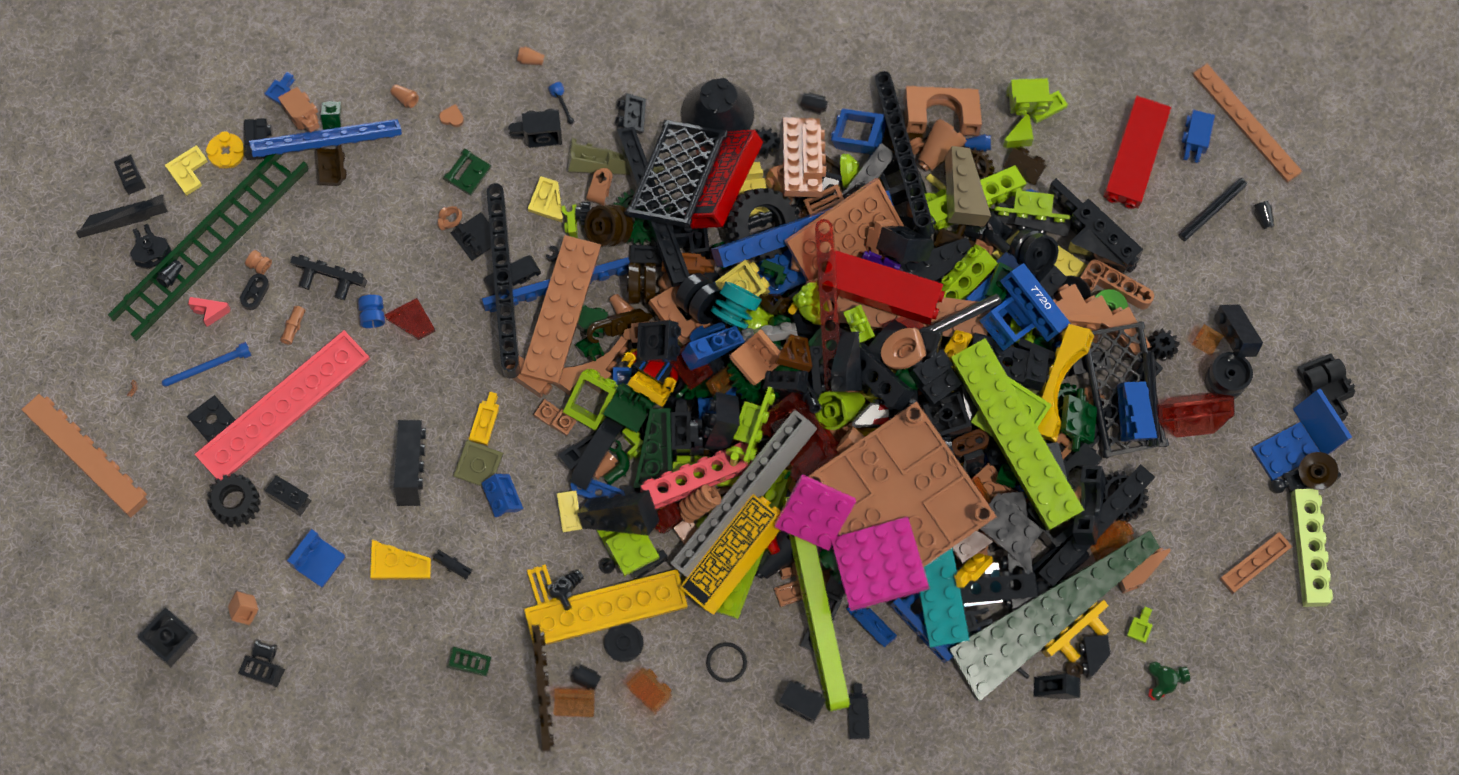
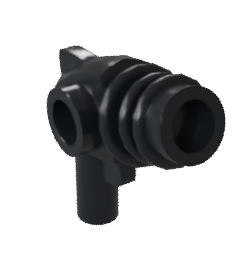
M578 569L566 574L565 577L562 576L555 583L547 586L550 597L554 599L559 598L563 608L566 611L570 610L572 606L568 599L572 597V591L576 588V585L581 583L584 576Z

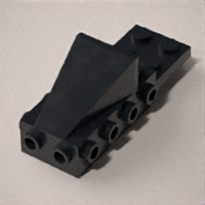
M1055 178L1050 184L1048 194H1054L1053 204H1058L1065 215H1070V229L1076 234L1070 241L1067 252L1089 262L1099 260L1122 274L1131 273L1137 267L1143 248L1089 198L1084 203L1081 202Z

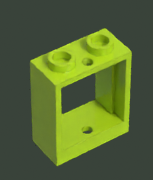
M594 369L583 371L563 412L595 431L598 430L607 417L603 413L617 392V383L612 379L600 376V373ZM586 380L609 393L598 416L575 403Z

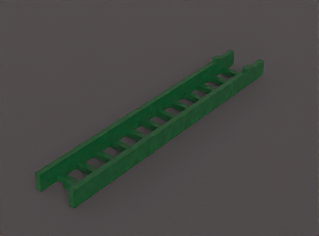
M283 154L268 155L129 294L127 293L124 296L123 300L108 314L109 318L114 322L125 310L141 323L130 334L137 341L309 170L307 163L303 161L291 173L285 166L276 162ZM272 165L287 177L279 186L263 175ZM259 178L274 190L266 199H263L250 188ZM246 191L261 203L252 213L237 201ZM232 205H235L248 216L239 226L224 214ZM219 218L223 219L234 229L226 239L211 227ZM206 230L221 242L213 252L197 240ZM192 244L196 245L208 256L199 266L184 254ZM181 257L195 270L186 279L179 274L176 279L181 284L171 292L158 283L156 280L157 273ZM152 284L156 285L168 296L159 306L144 294ZM139 297L154 309L152 313L146 316V319H143L130 307Z

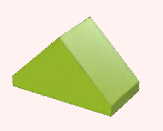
M1026 114L1005 138L1004 148L1032 146L1034 138L1030 115Z

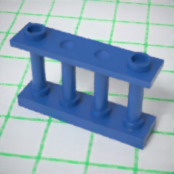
M920 593L910 594L905 600L897 598L890 606L929 648L926 626L923 624V610L919 614H914L910 610V605L920 597ZM979 628L978 630H975V631H972V632H973V633H976V632L980 631L981 629ZM957 643L931 647L929 649L945 664L953 657L948 649Z

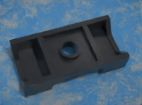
M974 333L971 344L974 345L986 338L1009 378L1023 387L1038 391L1042 390L1046 380L1049 351L1033 347L1027 351L1011 346L1003 351L996 342H993L991 336ZM1007 361L1011 366L1007 367L1002 362Z

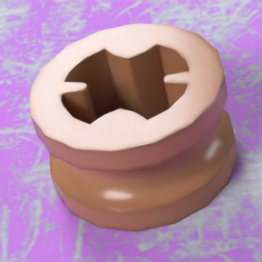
M917 137L910 141L914 155L920 153L925 145L922 139Z

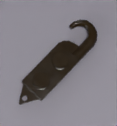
M641 308L613 315L607 319L592 323L587 330V338L591 343H598L599 340L594 339L592 336L596 329L603 328L607 336L614 337L623 334L625 329L631 328V323L648 322L654 316L644 312Z

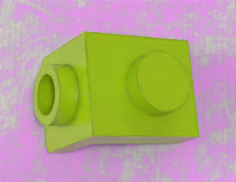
M626 427L622 431V437L633 447L627 452V456L631 460L633 457L638 458L641 455L643 441L640 439L641 435L638 432L636 433Z

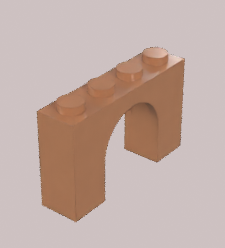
M906 86L903 103L905 125L908 133H924L927 125L926 109L934 105H944L954 110L958 115L960 133L962 135L979 136L982 126L979 89Z

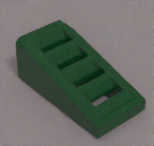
M453 646L446 668L487 676L491 657ZM456 654L460 655L458 664L454 663ZM464 656H468L466 666L462 665ZM472 658H476L474 668L470 667ZM480 659L486 660L485 667L483 663L482 670L478 669Z

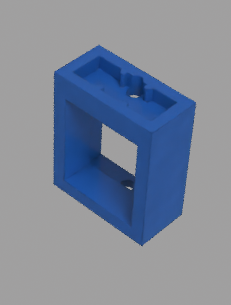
M842 108L840 115L837 116V126L831 134V141L836 149L871 155L877 146L882 143L887 127L884 114ZM847 120L873 124L868 142L842 138Z
M1012 296L980 320L981 324L1003 351L1035 327ZM1005 308L1022 329L1017 335L998 313Z

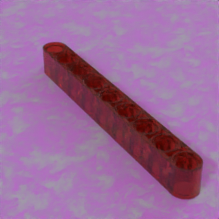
M821 219L816 223L815 234L825 388L828 391H832V388L829 386L831 369L828 367V362L830 359L835 358L841 336L835 236L833 224L827 219ZM828 223L830 226L829 232L821 233L819 230L820 225ZM825 242L831 245V250L828 253L821 251V245ZM825 262L832 264V270L828 273L822 270V265ZM826 281L833 283V289L830 292H825L823 289V284ZM829 300L833 301L835 305L834 309L830 312L824 308L825 302ZM828 320H833L836 324L833 331H828L825 327ZM831 339L837 342V347L833 351L827 348V342Z

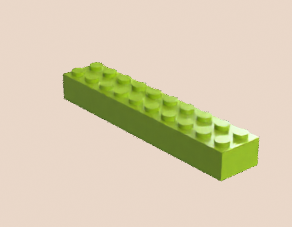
M986 338L952 356L950 360L954 364V370L962 380L966 391L1045 529L1048 531L1084 511Z

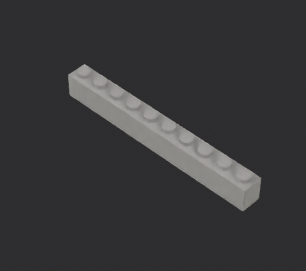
M794 410L670 564L688 577L752 494L760 498L767 492L817 428L803 415Z

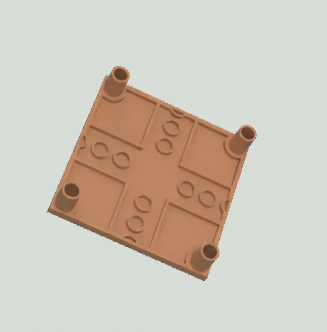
M917 402L808 476L856 498L855 505L838 533L839 536L908 517L923 567L997 517Z

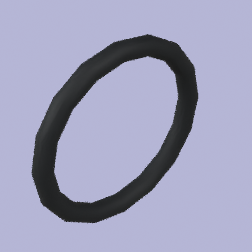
M724 642L717 644L711 648L707 655V670L719 682H734L742 677L746 671V654L734 643ZM720 647H733L742 656V669L733 678H720L711 669V656Z

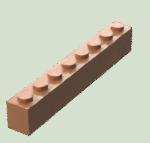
M38 394L21 409L130 518L148 503L145 498L147 494L140 487L135 488L132 485L134 481L126 473L122 475L119 472L121 468L113 460L109 462L105 459L107 454L100 447L96 450L92 446L94 442L87 435L83 437L79 433L81 429L74 422L70 424L66 420L68 416L61 409L57 411L53 408L55 404L48 396L43 398Z

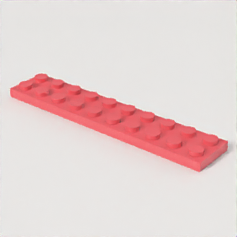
M345 330L342 331L195 453V456L216 479L219 478L221 481L224 479V475L230 477L231 474L235 473L370 360L369 356Z

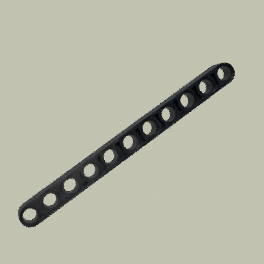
M881 71L875 76V82L918 233L928 238L934 234L935 227L891 74L887 71Z
M493 183L487 188V203L500 358L503 374L505 377L513 379L520 373L506 201L503 187L498 183ZM496 210H501L499 213H494ZM497 227H502L501 230H495ZM498 244H504L502 247H497ZM499 261H506L504 264H498ZM501 278H507L506 281H499ZM503 295H508V296H509V297H507L506 299H502V298H501V296H503ZM505 312L510 313L508 316H502ZM505 330H512L508 334L503 333ZM508 347L513 348L512 351H505ZM508 365H515L513 369L506 368Z

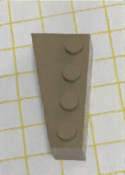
M951 146L945 156L948 223L984 227L990 219L991 213L970 148Z

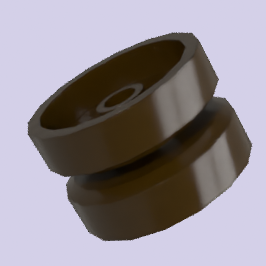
M597 205L592 207L585 219V232L590 242L601 244V247L625 244L633 232L632 217L624 214L626 208L622 205Z
M629 262V274H627L629 304H639L640 292H644V302L646 304H649L650 299L656 297V262H646L644 274H640L639 262Z

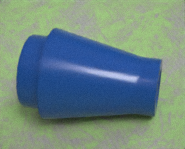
M983 134L966 138L965 148L969 146L970 150H973L976 147V151L983 149L984 152H987V150H991V135Z

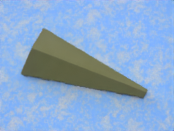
M571 138L568 158L569 172L595 173L599 169L607 168L612 174L631 175L623 154L606 148L592 147L593 144L587 143V145L576 144L577 139ZM662 166L654 167L653 171L660 173L664 171V168Z

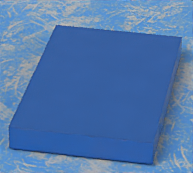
M1321 389L1316 390L1293 408L1320 452L1329 455L1352 438Z

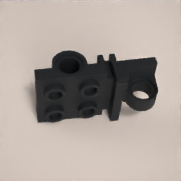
M1331 353L1298 366L1297 372L1310 393L1312 394L1316 390L1321 389L1342 421L1345 420L1348 412L1343 406L1342 401L1354 396L1355 385H1350L1352 380L1346 377L1344 363L1339 358L1335 359Z

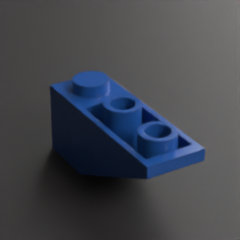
M733 326L688 343L681 355L689 369L693 370L712 362L744 344L745 340L737 327Z

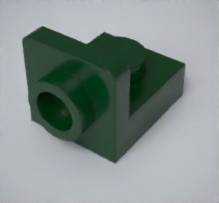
M764 259L760 272H763V275L766 277L777 278L774 284L775 289H778L779 284H784L787 274H784L785 267Z

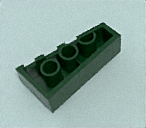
M672 408L650 409L634 488H641V485L646 480L652 478L656 480L661 478V475L666 472L672 471L673 473L671 446Z

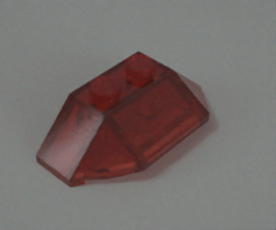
M1202 393L1175 396L1158 404L1159 423L1177 438L1214 434L1235 415L1234 396Z

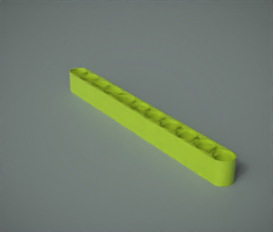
M789 497L783 498V508ZM789 534L823 696L826 699V708L829 712L848 708L849 697L817 547L808 541Z

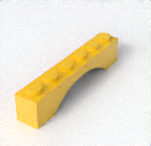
M1068 324L1067 329H1064L1062 333V343L1056 350L1055 363L1051 365L1048 382L1044 384L1042 389V399L1052 404L1037 428L1045 440L1057 441L1061 430V419L1058 411L1060 386L1069 369L1081 357L1088 354L1094 338V334L1090 329Z

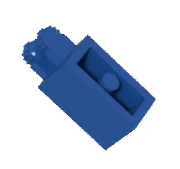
M1193 110L1191 116H1187L1185 126L1188 128L1187 132L1183 133L1181 140L1184 143L1183 149H1185L1183 160H1188L1190 151L1196 152L1194 162L1199 163L1201 153L1205 154L1209 147L1215 115Z

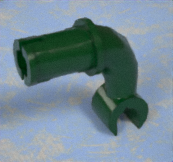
M616 440L617 449H609L611 454L618 457L619 463L616 464L614 469L603 476L604 481L608 485H612L621 477H626L630 466L629 457L622 449V444L618 440Z

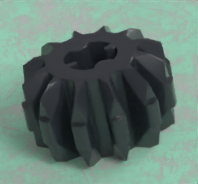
M764 126L761 128V131L756 129L755 131L761 140L767 143L762 144L757 154L758 158L764 154V157L767 159L768 153L774 156L775 151H779L781 140L777 138L778 133H772L771 127L768 131L765 130Z
M1161 329L1159 332L1154 331L1152 333L1153 336L1148 337L1147 340L1151 346L1148 349H1151L1150 351L1156 354L1155 360L1159 356H1161L1162 361H1165L1167 358L1172 359L1174 354L1178 353L1177 347L1180 343L1175 341L1177 335H1170L1171 330L1165 333L1164 329Z

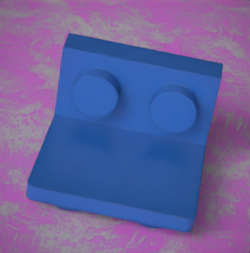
M311 529L287 561L299 573L318 586L324 587L345 559V555L322 540L319 534Z

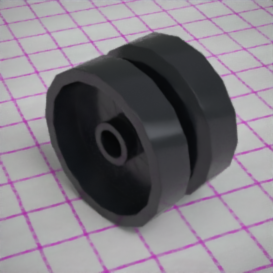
M1029 228L1020 231L1014 237L1010 245L1009 254L1017 259L1019 265L1024 263L1030 272L1036 275L1045 264L1055 265L1059 249L1054 238Z
M1234 352L1220 354L1205 373L1207 390L1220 400L1229 401L1236 399L1251 383L1253 378L1252 366L1245 357H1236Z

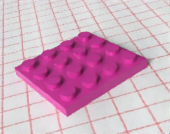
M908 517L831 539L851 611L929 589Z

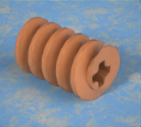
M704 484L696 492L691 493L690 496L680 501L681 516L685 522L693 523L719 505L722 498L717 490Z

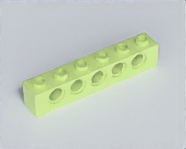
M1295 489L1291 493L1303 607L1327 606L1333 599V592L1329 589L1331 575L1330 571L1327 570L1328 552L1325 551L1324 545L1326 543V534L1322 528L1324 524V515L1320 510L1322 497L1319 495L1318 490ZM1304 507H1309L1312 514L1307 513ZM1306 525L1311 526L1314 532H1309ZM1308 544L1314 545L1316 551L1310 550ZM1311 563L1316 564L1318 570L1312 569ZM1313 582H1317L1320 585V590L1314 588Z

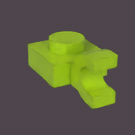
M572 205L573 209L571 212H567L566 207L561 206L563 215L568 221L564 222L565 232L569 233L570 237L578 238L577 220L575 218L577 205Z
M1144 607L1139 619L1133 618L1126 635L1127 637L1144 644L1147 642L1153 626L1148 623V619L1153 609Z

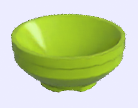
M841 154L840 159L841 179L844 188L848 186L860 170L858 160H855L850 154Z

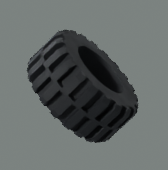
M770 188L745 191L744 194L737 196L727 217L728 220L724 223V228L728 229V233H725L726 238L733 242L751 235L748 229V219L756 207H766L772 213L775 219V227L799 219V215L794 213L797 209L795 205L789 204L791 200L787 196L783 197V193L780 191H773ZM784 246L750 258V260L773 259L775 255L779 254L780 256L789 248Z

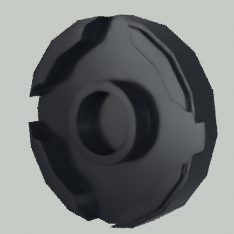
M632 624L617 625L611 627L604 638V647L607 654L613 660L630 662L641 654L644 647L641 631Z

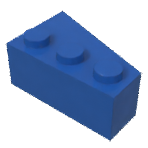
M1124 382L1117 384L1121 442L1145 441L1157 438L1149 399V389L1146 382Z

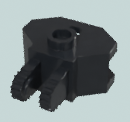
M145 224L144 229L148 235L141 237L137 228L133 229L136 244L131 250L130 255L137 267L150 269L157 266L172 250L166 238L155 236L149 225Z

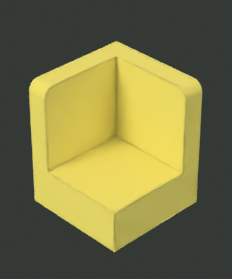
M760 162L753 163L745 181L763 178V169H761Z

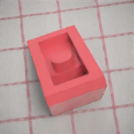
M194 297L189 299L188 304L194 313L201 315L205 313L204 323L206 327L230 312V307L226 302Z

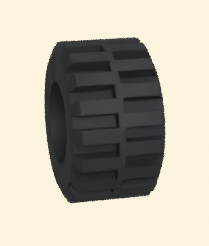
M231 474V477L224 475V479L221 481L218 478L216 480L217 484H212L210 487L212 492H208L209 500L207 501L211 512L221 524H227L229 527H233V524L241 527L243 522L248 524V519L251 518L253 520L256 517L254 513L259 512L258 505H261L260 495L254 484H252L250 479H245L240 474L238 477L236 474ZM232 492H242L245 494L244 501L238 508L227 509L223 506L224 499L228 494Z

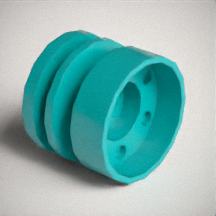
M726 281L720 293L727 299L726 301L716 299L715 302L722 309L713 306L711 311L722 321L732 326L747 329L749 324L743 318L752 320V316L746 311L747 309L756 311L762 299L750 291Z

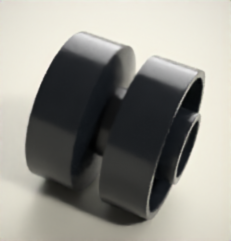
M695 273L689 276L679 287L676 294V304L699 323L708 324L718 317L711 311L712 307L716 306L722 309L715 302L716 299L726 301L727 298L720 293L722 289L718 285L714 284L702 273Z

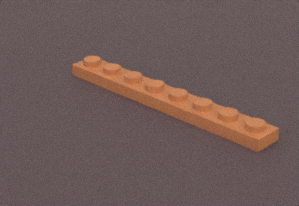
M1208 64L1193 73V77L1286 183L1301 174L1302 170Z

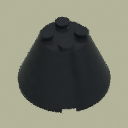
M726 78L712 79L697 85L686 95L681 107V120L685 124L721 129L727 132L750 130L754 121V107L750 97L742 88L729 82ZM703 136L694 139L699 143L706 141Z

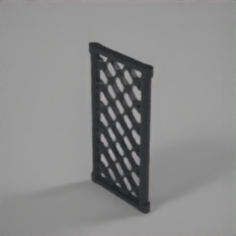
M664 120L662 131L632 201L624 214L628 217L689 228L692 223L691 218L722 142L726 140L728 132L721 129ZM682 133L687 134L688 138L678 140L676 137ZM700 136L706 139V141L699 144L694 141V139ZM674 138L677 142L668 146L665 140ZM692 142L694 146L685 149L683 144ZM705 145H710L712 147V150L702 152L700 148ZM680 147L683 151L673 154L671 149ZM694 150H698L700 153V155L692 158L688 154ZM665 152L671 155L664 160L659 157L660 153ZM686 155L688 160L679 163L677 158ZM699 159L707 161L705 165L697 166L694 162ZM675 161L677 165L667 168L665 163ZM688 164L694 166V169L690 171H684L682 168ZM663 166L665 169L660 173L653 171L654 167ZM677 169L682 171L683 174L673 177L671 174L672 171ZM696 172L701 175L700 179L691 180L689 178V175ZM666 174L670 176L671 179L665 182H661L659 177ZM682 178H687L689 181L684 185L677 183ZM657 180L659 185L650 188L647 183L648 181ZM671 183L677 186V188L671 191H667L665 186ZM690 186L695 189L694 193L685 194L683 192V189ZM663 189L665 193L655 196L653 191ZM681 192L683 197L674 200L671 195ZM651 194L653 199L646 202L641 199L642 195ZM665 197L671 200L670 203L661 205L659 200ZM687 201L689 206L680 209L677 204ZM657 203L659 208L650 211L647 206ZM671 206L677 209V211L671 214H667L665 209ZM644 208L647 212L639 211L636 209ZM658 212H663L664 215H660V214H656V213H658ZM681 215L683 219L676 218L675 216Z
M1142 321L1130 325L1092 331L1094 335L1100 334V338L1097 343H1091L1088 354L1084 355L1094 406L1097 407L1096 416L1103 446L1102 455L1106 459L1114 455L1156 448L1147 445L1148 440L1144 442L1138 441L1141 446L1129 448L1132 441L1128 442L1127 445L1118 441V437L1121 434L1120 425L1114 419L1119 413V407L1117 408L1110 402L1114 394L1118 395L1117 386L1113 389L1107 385L1110 375L1119 380L1118 384L1126 382L1125 377L1128 372L1137 377L1135 382H1138L1140 379L1144 381V371L1137 374L1132 370L1135 361L1143 362V353L1148 352L1144 334L1145 324ZM1136 328V334L1132 337L1124 332L1126 329ZM1118 331V335L1114 340L1106 335V333ZM1121 334L1129 339L1125 348L1117 343ZM1103 337L1111 342V346L1107 351L1099 347ZM1131 342L1139 344L1140 352L1136 356L1128 351ZM1114 345L1122 350L1118 359L1110 354V350ZM1096 348L1104 353V357L1100 362L1092 358L1091 352ZM1124 353L1133 358L1129 367L1121 362ZM1107 356L1115 361L1111 370L1103 366V361ZM1117 364L1126 369L1122 378L1114 373ZM1100 367L1108 372L1104 381L1096 377L1095 371ZM1103 386L1112 391L1108 400L1100 397L1099 390ZM1157 397L1160 446L1157 447H1167L1169 442L1165 436ZM1107 405H1110L1116 411L1111 419L1104 417L1103 408ZM1111 424L1119 428L1115 438L1108 436L1107 427ZM1118 443L1123 447V450L1112 452L1111 446Z

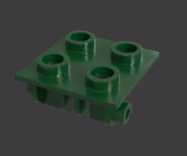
M622 382V384H619L617 392L603 415L637 433L655 402H652L649 397L634 391L632 387Z

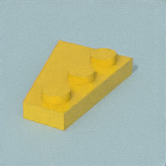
M372 540L371 580L431 579V558Z

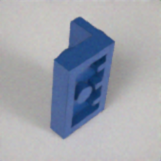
M494 474L482 482L495 517H500L506 512H518L523 509L509 474Z

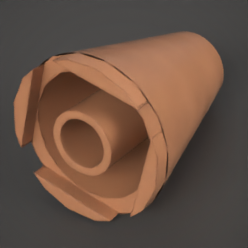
M942 119L937 120L917 159L919 167L925 171H928V169L930 171L934 170L945 161V156L951 146L962 147L966 143L965 137L960 132L957 134L953 130L954 127Z

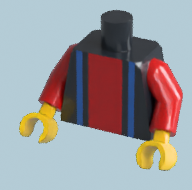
M637 351L633 353L627 352L621 361H627L629 368L633 364V374L639 371L663 385V389L670 387L671 392L674 391L678 381V366L675 364V361L641 363L636 361Z

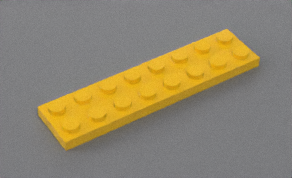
M678 569L572 596L568 599L572 608L567 611L563 608L560 600L525 608L524 611L532 642L531 625H540V631L545 632V643L548 645L606 630L617 625L633 623L686 609L688 605L684 591L680 588L682 583Z

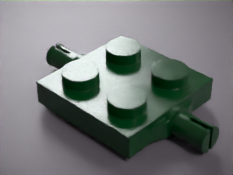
M1083 388L1077 389L1076 397L1069 394L1064 396L1061 432L1072 439L1071 450L1074 452L1080 451V441L1089 445L1094 443L1097 407L1084 400L1085 389Z

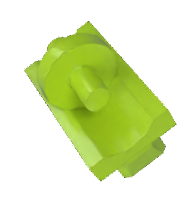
M861 305L843 312L851 332H859L860 343L875 337Z

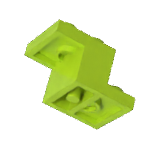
M1048 78L1012 79L1006 89V97L1010 99V113H1016L1018 116L1026 115L1027 113H1034L1035 115L1045 114L1053 103V94H1049Z
M597 530L615 565L618 564L624 577L659 559L657 551L646 535Z

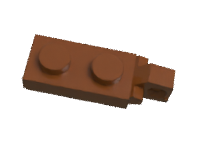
M682 253L690 274L714 272L715 260L705 259L701 254ZM662 261V272H666L665 266Z

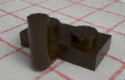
M959 224L955 233L945 228L940 229L934 245L941 247L965 238L962 235L967 225ZM968 239L971 247H974L976 242Z

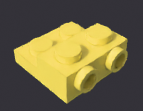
M744 260L715 281L721 289L725 282L728 281L750 291L758 297L760 294L770 293L768 289L770 284L765 277L761 278L757 272L760 269L754 261Z

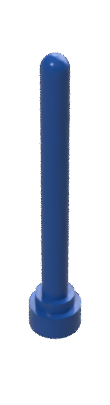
M241 343L232 352L164 379L162 385L167 387L235 358L244 357L245 359L252 356L247 343Z

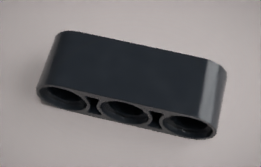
M532 255L525 256L511 263L513 286L521 285L531 280V277L539 276L541 273ZM491 273L485 277L484 283L493 296L495 295L494 274ZM501 278L499 281H506L507 278Z

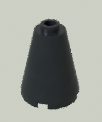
M780 530L776 536L780 548L777 554L771 555L768 548L765 549L756 571V575L761 579L764 577L769 579L781 571V569L795 562L790 536L787 532Z

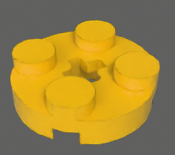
M223 131L210 140L206 147V152L210 162L217 168H233L240 164L244 158V145L238 136ZM229 147L230 153L222 154V149Z

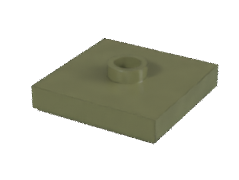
M466 440L453 477L483 487L482 482L497 473L504 453Z

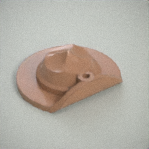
M905 328L893 333L887 338L881 349L882 360L888 367L893 369L909 368L926 356L921 333L916 328Z

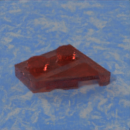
M417 298L385 314L386 320L418 340L435 332L434 326Z

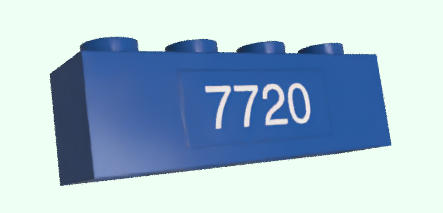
M1024 263L1000 280L1047 342L1068 327V324H1071Z

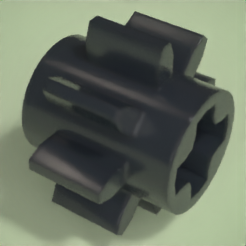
M582 202L581 206H576L575 218L581 221V225H585L587 213L592 208L591 202Z

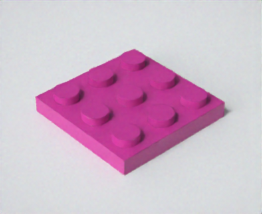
M801 475L776 520L775 527L829 551L832 545L831 539L837 537L856 503V498L805 475Z

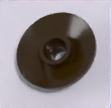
M1310 453L1302 459L1299 465L1300 479L1311 489H1327L1338 478V465L1334 458L1326 453ZM1320 470L1322 474L1317 476L1314 471Z

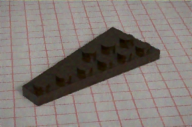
M531 625L542 751L551 752L550 747H554V736L549 735V727L553 726L552 714L547 713V706H551L550 694H546L545 686H549L548 672H544V666H547L546 652H542V646H546L545 632L540 631V625Z

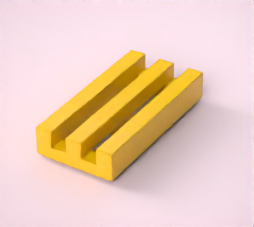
M546 564L541 567H535L532 570H527L538 605L557 600V598L548 599L540 571H544L547 584H552ZM533 573L537 575L545 602L541 603Z

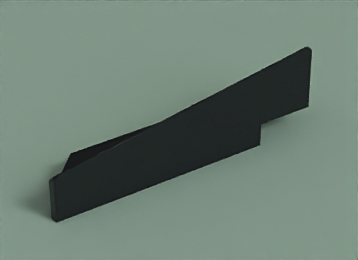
M161 194L147 201L90 215L81 229L76 231V234L79 238L146 221L151 219V216L166 213L168 210L164 195Z

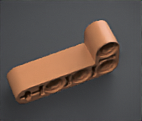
M1099 260L1091 261L1080 277L1088 284L1091 293L1096 285L1105 290H1116L1125 297L1128 303L1139 309H1147L1154 299V293L1151 289ZM1090 269H1096L1098 274L1091 272ZM1107 278H1112L1115 283L1109 282ZM1124 287H1128L1131 292H1126Z

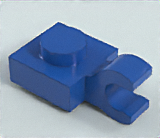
M286 72L280 82L275 79L264 93L265 96L281 106L278 97L291 90L289 87L295 81L294 76Z

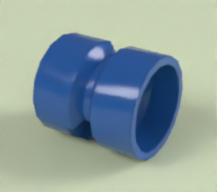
M365 295L358 299L359 311H362L359 315L360 326L363 328H373L372 320H374V327L383 326L385 324L384 312L381 311L384 308L382 296Z

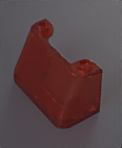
M792 392L767 411L769 412L767 423H763L761 431H763V435L773 437L794 410L803 415L817 428L790 462L792 465L790 476L797 483L801 475L808 477L840 455V453L836 450L839 445L838 441L831 431L826 429L822 422H819L816 414L810 412L808 405L802 400V394Z

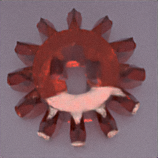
M673 502L657 511L660 521L655 529L661 534L669 532L674 526L683 521L680 513L681 509L677 503Z

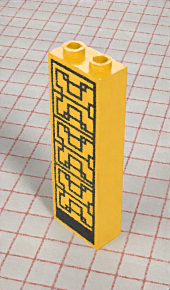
M752 494L680 586L685 593L713 615L780 531V529L775 527V522L781 510L776 506L773 508L769 507L771 502L763 496L758 498Z

